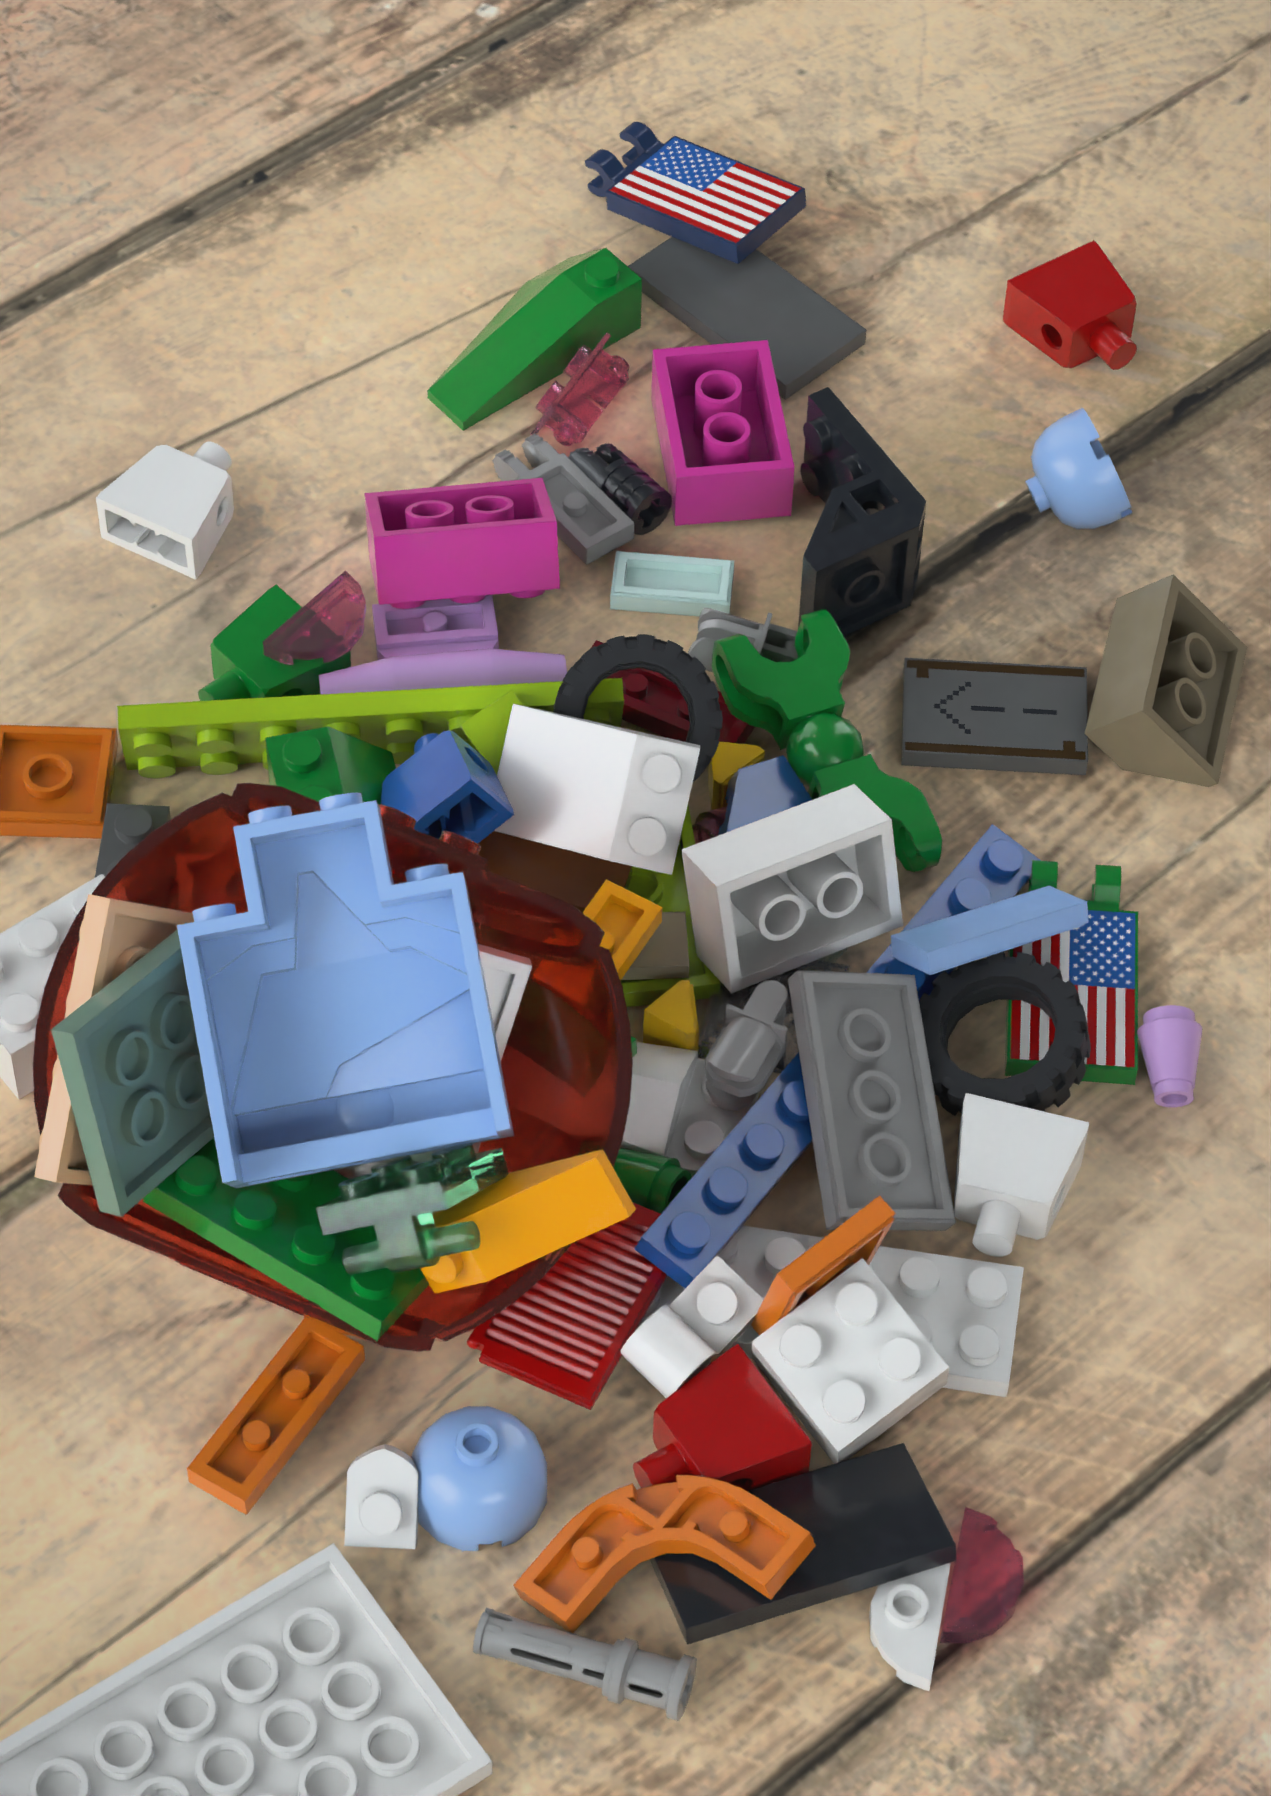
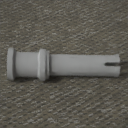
M486 1608L485 1613L483 1612L473 1643V1652L476 1654L500 1658L525 1667L602 1688V1695L608 1697L610 1702L621 1704L626 1698L666 1710L667 1718L676 1721L682 1718L686 1709L697 1665L696 1658L684 1654L680 1660L641 1650L639 1649L638 1642L629 1638H625L623 1641L618 1639L612 1645L553 1627L518 1619L496 1612L490 1608Z

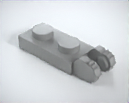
M539 434L529 436L524 439L525 441L522 444L524 456L534 469L529 470L517 457H514L513 453L506 449L496 454L494 460H492L495 472L502 481L543 478L557 520V536L586 565L634 539V522L564 453L559 454Z

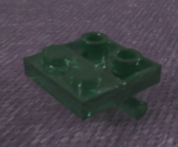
M464 1143L431 1154L433 1160L415 1165L411 1156H405L372 1166L370 1168L372 1173L339 1183L338 1187L341 1195L316 1207L323 1236L374 1225L377 1241L345 1247L343 1250V1266L350 1275L388 1268L393 1273L436 1265L442 1256L478 1249L481 1238L475 1222L467 1221L436 1228L432 1212L449 1209L508 1176L509 1172L502 1148L475 1153L473 1143Z

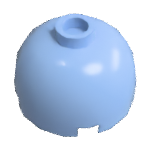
M1084 408L1060 418L1047 427L1035 442L1031 455L1035 476L1025 482L1040 513L1051 508L1057 518L1065 525L1075 529H1096L1120 520L1133 512L1130 509L1132 508L1111 458L1109 454L1106 455L1097 439L1100 436Z
M467 1406L447 1413L422 1433L412 1452L411 1457L419 1473L418 1523L438 1542L462 1551H479V1544H493L502 1541V1547L515 1543L537 1524L547 1503V1462L535 1433L512 1414L490 1406Z

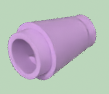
M1167 1005L1147 1011L1143 1015V1025L1137 1031L1151 1087L1154 1092V1102L1163 1107H1182L1194 1100L1193 1089L1195 1088L1203 1029L1195 1021V1013L1183 1006Z

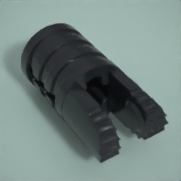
M612 443L601 444L600 447H596L597 451H594V453L589 448L575 449V451L570 452L568 458L634 522V534H647L664 521L672 505L671 495L663 487H660L643 469L639 468L633 460L620 450H617L616 446H613Z

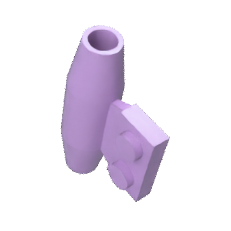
M485 595V598L481 601L465 604L456 603L450 599L428 600L423 605L411 609H399L392 607L390 604H372L378 660L319 675L320 694L556 682L563 681L567 673V667L563 654L499 649L498 628L492 595Z

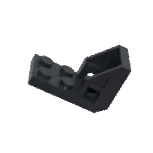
M826 387L808 395L807 420L803 426L805 448L804 462L800 467L801 477L807 490L813 496L818 495L826 505L803 555L798 628L802 621L801 615L824 609L832 615L843 636H846L911 606L918 582L926 500L832 390Z

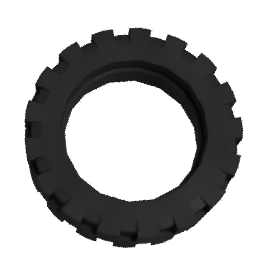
M647 634L614 637L607 640L606 643L600 644L597 647L594 646L585 652L566 673L557 693L554 713L584 719L588 698L602 680L617 671L642 668L660 673L677 686L687 703L690 726L686 742L700 745L693 782L696 781L709 765L717 750L723 721L717 687L714 681L711 682L703 664L695 656L692 658L683 651V647L669 640L665 642Z
M1003 951L988 956L986 959L957 966L958 969L950 974L944 971L932 982L934 989L930 995L923 993L919 1004L934 1094L939 1097L941 1106L954 1116L958 1112L962 1113L966 1093L1044 1112L1045 1109L1053 1104L1059 1107L1071 1096L1069 1089L1072 1084L1079 1085L1085 1075L1086 1067L1084 1060L1085 1058H1090L1091 1046L1085 1011L1080 1003L1079 994L1070 980L1066 983L1063 981L1061 971L1049 962L1042 966L1036 963L1035 956L1027 953L1018 952L1017 957H1005ZM995 1000H1021L1041 1008L1053 1021L1055 1027L1054 1041L1042 1060L1026 1072L1005 1079L980 1078L965 1072L950 1059L947 1050L948 1039L961 1018L975 1007Z

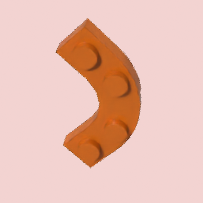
M676 1475L677 1482L657 1484L637 1490L633 1483L602 1496L585 1507L559 1531L513 1586L522 1600L566 1631L574 1633L623 1576L639 1563L663 1554L698 1555L719 1564L771 1600L815 1548L816 1544L808 1530L740 1487L709 1477Z

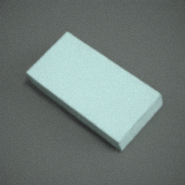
M616 551L610 594V609L700 616L704 608H709L730 614L735 560Z

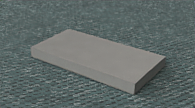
M797 970L788 978L826 1230H835L880 1195L896 1213L893 1217L895 1220L889 1230L946 1231L956 1223L915 975Z

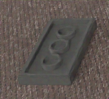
M671 237L628 266L642 278V292L710 344L768 340L779 395L785 400L859 349L866 342V329L757 249L742 262L736 264Z

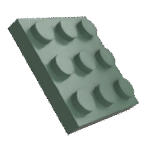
M178 929L51 1029L99 1211L120 1217L214 1138Z

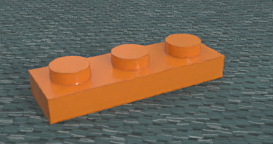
M307 1314L187 1467L189 1482L247 1515L364 1363V1346Z

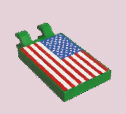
M1032 860L1028 892L1046 886H1052L1057 889L1058 862ZM1096 864L1095 884H1092L1091 900H1085L1088 907V923H1085L1084 926L1008 950V957H1017L1018 952L1035 956L1036 963L1044 966L1046 962H1049L1061 971L1062 979L1065 983L1070 980L1079 994L1080 1003L1085 1011L1091 1046L1090 1058H1085L1084 1060L1086 1072L1082 1081L1135 1085L1138 1071V911L1119 910L1121 866ZM1007 1000L1005 1076H1014L1028 1071L1045 1057L1054 1041L1055 1027L1052 1019L1041 1008L1021 1000Z

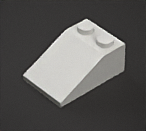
M513 704L497 777L513 808L514 816L494 831L616 863L672 875L700 745Z

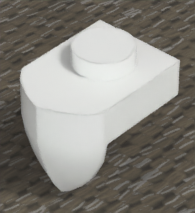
M384 1444L362 1453L351 1463L347 1471L344 1546L416 1549L419 1473L413 1458L394 1446Z

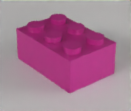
M768 340L653 349L651 400L668 492L672 497L671 508L675 526L791 516L795 467Z
M543 478L364 493L369 561L379 605L390 604L392 607L399 609H411L423 605L428 600L450 599L453 602L465 604L481 601L485 598V595L510 593L518 598H533L542 595L545 590L560 589L557 520Z

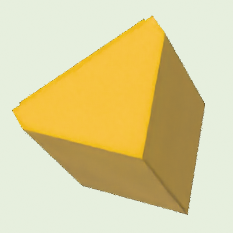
M719 741L717 750L708 768L711 818L717 823L725 819L728 804L726 803L727 800H725L728 781L738 769L764 761L765 751L761 747Z
M690 980L678 981L644 1009L643 1043L698 1051L699 1027L693 984H690Z

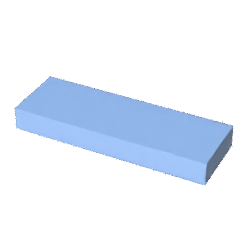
M1052 886L1039 888L890 935L892 957L932 975L1084 926L1085 923H1088L1087 901Z

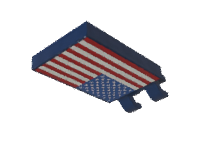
M633 122L619 133L620 139L634 145L632 149L622 156V162L627 167L624 168L614 154L604 149L598 150L585 160L586 167L600 174L587 184L588 190L596 196L606 197L607 210L736 264L742 262L806 207L805 188L677 136H673L663 144L657 139L652 130L641 122Z

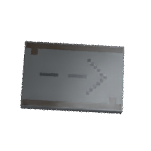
M920 658L904 659L901 765L1086 775L1088 765V737L1085 735L1087 725V667Z

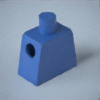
M451 730L443 731L440 734H426L419 738L414 746V755L388 774L382 783L381 817L388 855L393 862L405 871L434 864H448L449 866L514 816L513 808L492 765Z

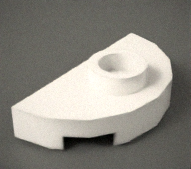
M951 1562L878 1585L870 1606V1640L874 1648H878L882 1658L896 1670V1676L902 1682L926 1691L930 1690Z

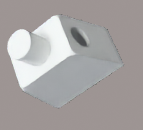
M205 442L193 456L168 445L156 446L96 497L101 538L196 580L202 573L233 516L231 476L227 473L232 464L230 455L223 447L214 442Z
M969 1093L965 1094L958 1136L954 1214L959 1221L977 1225L972 1241L976 1249L990 1256L1002 1257L1011 1253L1016 1235L1037 1240L1047 1236L1081 1167L1090 1122Z

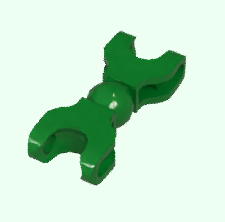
M824 609L801 615L802 621L796 632L794 643L799 658L792 662H775L762 657L746 635L736 634L716 640L712 654V670L729 711L741 721L748 723V725L763 728L772 734L780 750L786 749L790 766L801 783L809 787L808 793L812 800L855 784L892 819L895 855L907 871L916 872L937 866L941 857L943 840L925 796L921 790L909 782L888 776L882 772L872 755H865L861 733L850 720L841 717L845 701L840 690L849 663L850 649L832 615Z

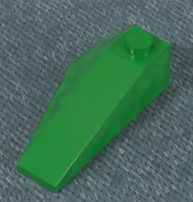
M606 247L562 261L527 281L427 390L428 399L460 429L466 430L640 329L642 278Z

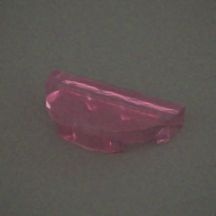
M345 570L263 641L264 656L283 664L294 665L293 659L312 660L323 657V663H326L350 651L364 633L366 600L360 584Z
M967 1507L964 1510L940 1643H971L993 1635L1012 1618L1022 1595L1024 1585L1023 1557L1020 1551L1016 1550L1011 1540L997 1528L998 1522L991 1516Z

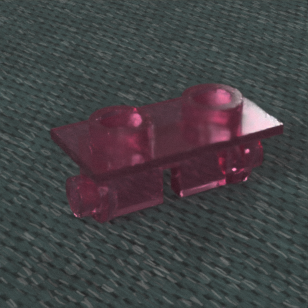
M606 333L593 351L584 344L563 371L571 377L566 386L564 387L555 380L536 405L535 409L542 413L543 416L531 432V435H537L543 426L546 425L554 431L555 439L564 446H571L573 443H580L584 440L587 432L603 412L602 409L587 399V397L606 409L619 390L629 380V365L627 361L617 355L610 356L602 349L611 337L610 334Z

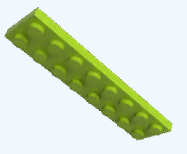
M622 678L604 679L597 685L588 698L584 713L585 720L621 727L624 706ZM563 681L117 706L118 730L127 770H138V774L146 778L169 777L175 774L176 767L201 766V771L210 775L233 773L238 769V764L263 762V767L268 770L266 737L327 726L392 752L395 764L401 765L414 755L415 743L426 734H440L443 731L451 730L474 748L461 729L460 724L512 689L524 706L554 712L557 693Z

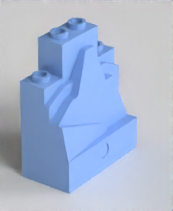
M345 793L319 800L320 811L292 816L290 806L269 807L250 812L248 814L250 824L233 827L248 912L237 914L235 904L233 903L213 905L192 911L194 922L177 925L222 1183L234 1188L514 1136L463 872L449 874L448 864H434L410 869L405 872L407 882L394 884L380 808L376 800L363 802L361 793Z

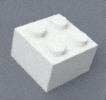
M863 1258L752 1341L753 1361L834 1464L850 1459L947 1384L949 1366Z

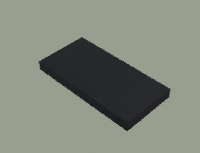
M904 1443L747 1490V1492L758 1497L808 1530L816 1544L815 1548L771 1600L719 1564L698 1555L663 1554L650 1559L688 1645L956 1561V1544Z

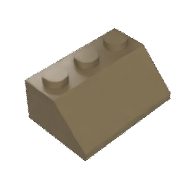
M1174 574L1117 598L1085 735L1122 770L1205 787L1218 784L1247 646Z

